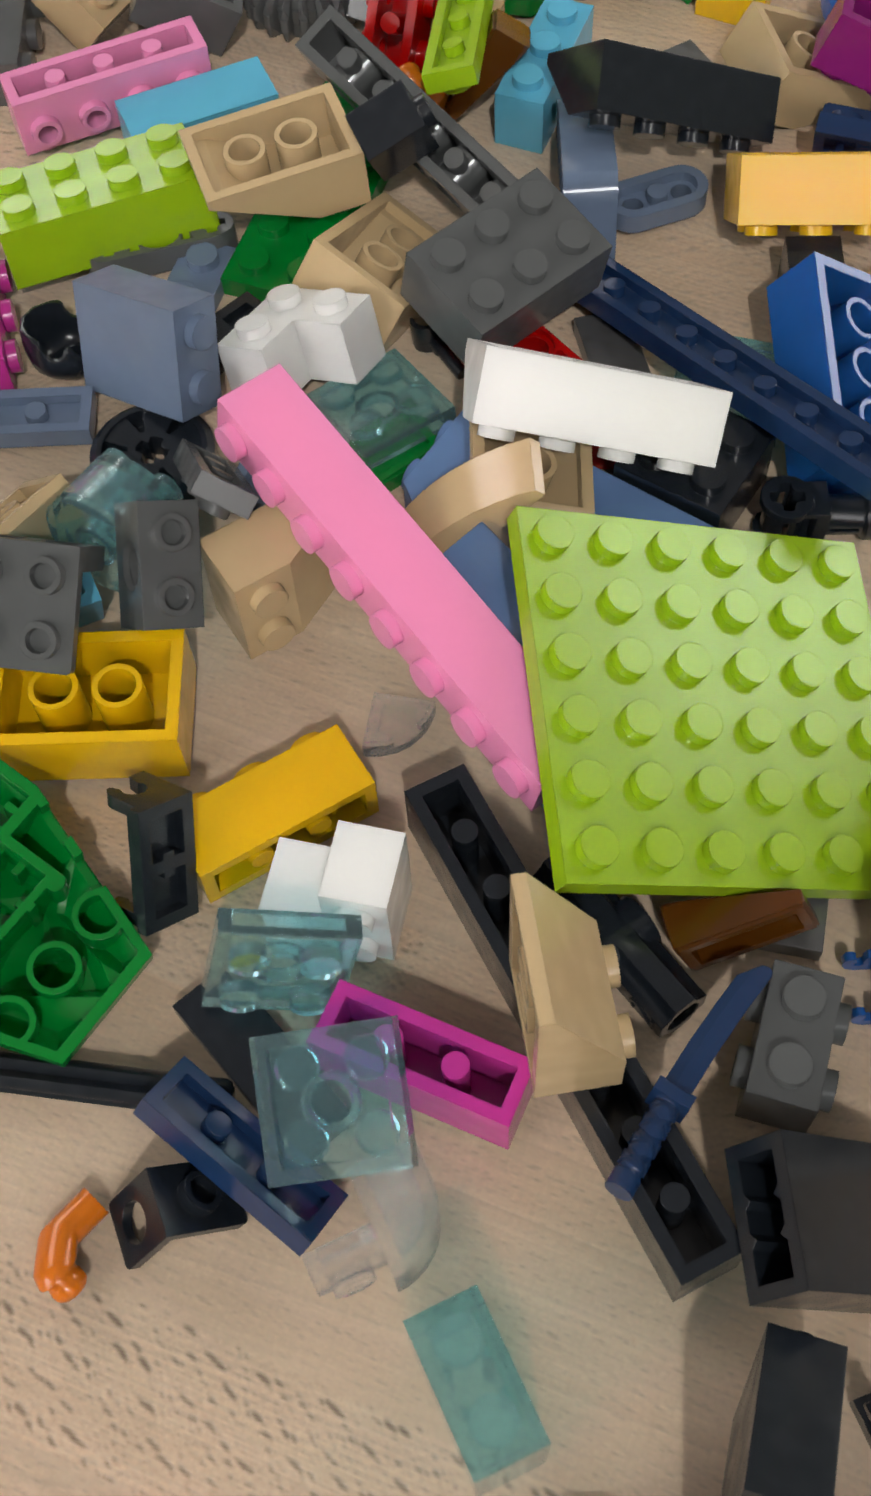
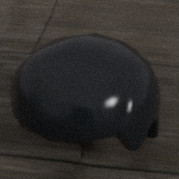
M51 300L32 307L20 318L19 332L25 353L33 367L39 373L55 379H80L84 377L77 315L69 313L59 300Z

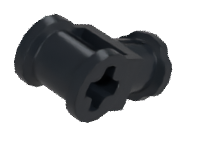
M777 476L767 481L763 486L759 501L762 511L757 513L751 525L752 532L781 535L783 527L788 528L786 535L824 539L825 535H858L862 540H871V501L859 493L829 494L827 481H803L794 476ZM785 492L782 503L777 502L779 494Z

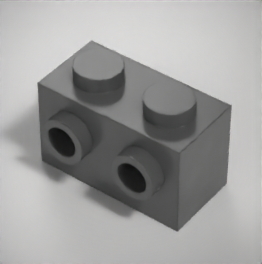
M775 959L771 967L773 976L744 1015V1020L755 1023L750 1046L738 1045L729 1086L740 1088L735 1116L783 1130L806 1133L819 1111L826 1113L831 1111L838 1086L839 1071L827 1067L832 1044L843 1046L850 1024L852 1005L841 1002L845 977Z

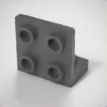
M0 534V668L69 675L75 672L83 572L104 570L105 546Z

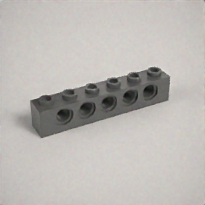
M331 4L295 44L315 72L327 83L331 82L334 90L354 109L400 79L412 97L421 92L423 93L438 120V123L430 129L440 147L413 165L464 214H467L518 180Z

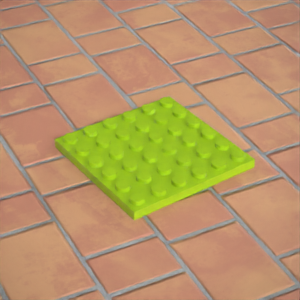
M516 506L507 518V527L555 892L734 896L801 889L806 898L871 899V617L854 543Z

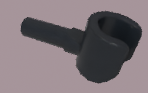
M410 318L409 322L415 349L424 353L434 352L458 380L463 379L465 366L449 346L429 325H419L413 318Z

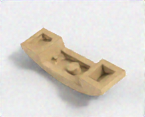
M532 438L523 439L490 450L463 463L423 490L405 510L442 553L483 520L503 528L506 527L507 518L516 506L531 507L545 495L540 442Z

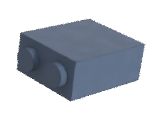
M115 264L72 280L85 386H93L95 392L182 423L217 406V399L222 397L214 294Z

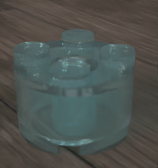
M108 448L81 472L47 507L46 521L50 533L56 541L105 546L104 570L94 571L91 574L96 583L119 592L114 503L182 500L183 494L177 483L169 476L162 473L153 475L140 464L130 460L120 450Z

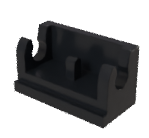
M142 771L129 776L130 789L136 794H125L120 789L108 788L107 802L111 809L127 816L133 903L128 898L121 896L116 897L115 900L129 921L138 927V933L148 937L199 913L197 872L195 870L196 853L192 791Z

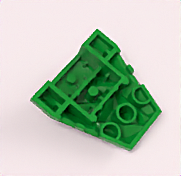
M0 759V1047L65 1067L153 960V954L108 888L101 885L84 860L82 850L73 837L68 836L50 810L49 802L38 786Z

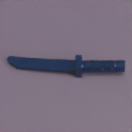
M762 965L738 974L694 1033L667 1077L665 1078L660 1075L644 1101L649 1104V1111L643 1115L638 1124V1130L635 1129L628 1141V1147L624 1148L617 1160L618 1164L613 1167L604 1183L605 1188L613 1196L624 1201L632 1200L641 1184V1178L644 1179L652 1165L650 1162L652 1159H655L662 1147V1141H665L670 1133L672 1123L678 1122L680 1124L697 1098L692 1095L696 1086L738 1022L773 976L771 968Z

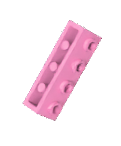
M191 15L1 73L0 83L13 124L27 156L120 127L115 100L211 71V64L207 45Z

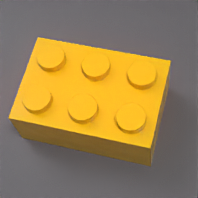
M871 151L727 153L723 219L736 224L737 232H744L746 236L778 235V225H790L791 232H799V235L806 236L832 235L833 225H843V231L854 232V235H871Z
M185 629L78 632L76 669L74 673L69 675L0 668V759L30 781L129 778V776L142 771L157 777L190 776L197 667Z

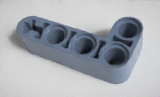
M558 99L557 156L560 192L613 246L609 257L615 260L618 213V165L613 131L589 128L588 118L568 115L562 99Z

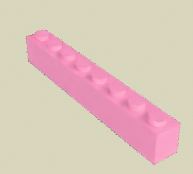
M280 363L218 398L217 428L214 433L224 455L233 463L240 461L252 476L253 485L263 502L270 508L277 506L290 521L292 533L302 549L309 554L315 552L329 568L330 578L342 597L348 601L355 600L369 616L371 629L381 644L388 649L395 648L409 664L411 677L420 691L429 698L435 696L449 712L451 724L459 738L471 748L477 746L493 765V775L503 791L514 799L519 797L531 812L543 804L522 645Z

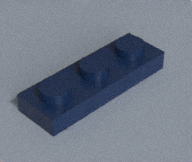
M185 1056L142 1098L133 1112L137 1118L300 1257L348 1197L346 1192Z

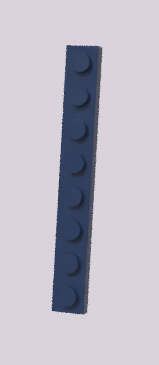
M609 257L599 287L577 303L692 381L733 392L730 407L871 501V424Z

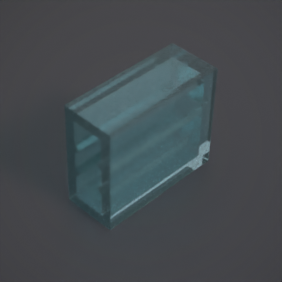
M477 1284L403 1321L413 1355L476 1496H482L546 1462L551 1442Z

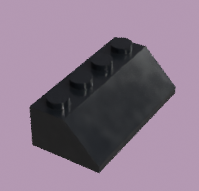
M601 39L548 53L547 66L568 115L588 118L589 128L616 131L620 130L621 125L634 127L633 136L645 139H663L665 134L677 136L676 144L681 146L707 147L708 142L720 144L719 152L723 154L750 152L753 146L773 143L781 82L780 77L609 39Z

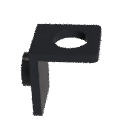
M190 1162L145 1168L109 1203V1210L126 1268L129 1270L140 1268L171 1240L238 1229L248 1220L245 1209ZM136 1202L143 1208L146 1218V1232L142 1242L137 1239L132 1226V1211Z

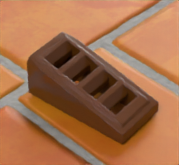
M498 8L496 11L493 10L479 84L473 85L468 90L459 94H447L444 111L456 121L527 52L530 47V28Z
M801 889L684 900L660 905L673 950L694 971L817 928V925H819L817 915Z

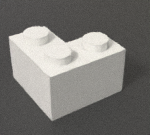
M284 284L270 290L267 293V298L249 315L239 319L235 323V328L218 343V353L231 390L236 389L279 363L301 389L311 379L357 385L386 355L370 294L349 293L341 288L326 290L303 289L295 284Z
M338 820L331 847L279 837L258 908L266 935L272 936V939L277 943L294 949H308L311 947V944L335 948L340 955L358 962H374L377 957L395 960L412 892L406 833Z

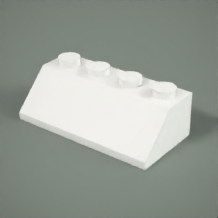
M472 338L467 339L463 417L471 423L479 424L477 435L495 440L514 442L516 431L539 435L538 442H540V447L567 453H574L576 442L599 446L597 457L626 464H634L636 453L658 457L656 468L686 475H693L695 464L712 468L716 467L733 392L688 380Z

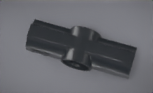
M549 857L543 861L533 877L555 892L551 859ZM557 893L597 920L601 944H613L617 953L621 977V986L617 989L659 1037L677 1030L704 1004L706 994L661 945V936L656 925L635 900L629 896L619 898L617 894Z

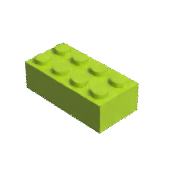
M182 122L173 125L158 124L149 128L145 133L124 139H105L93 148L71 154L66 152L56 153L47 157L43 162L26 167L0 169V241L18 290L91 269L90 259L112 256L115 252L129 248L130 252L140 250L139 245L147 248L165 247L177 240L179 234L183 235V239H189V232L194 230L206 229L207 233L218 231L217 227L220 225L217 211H209L179 136L178 130L185 128Z

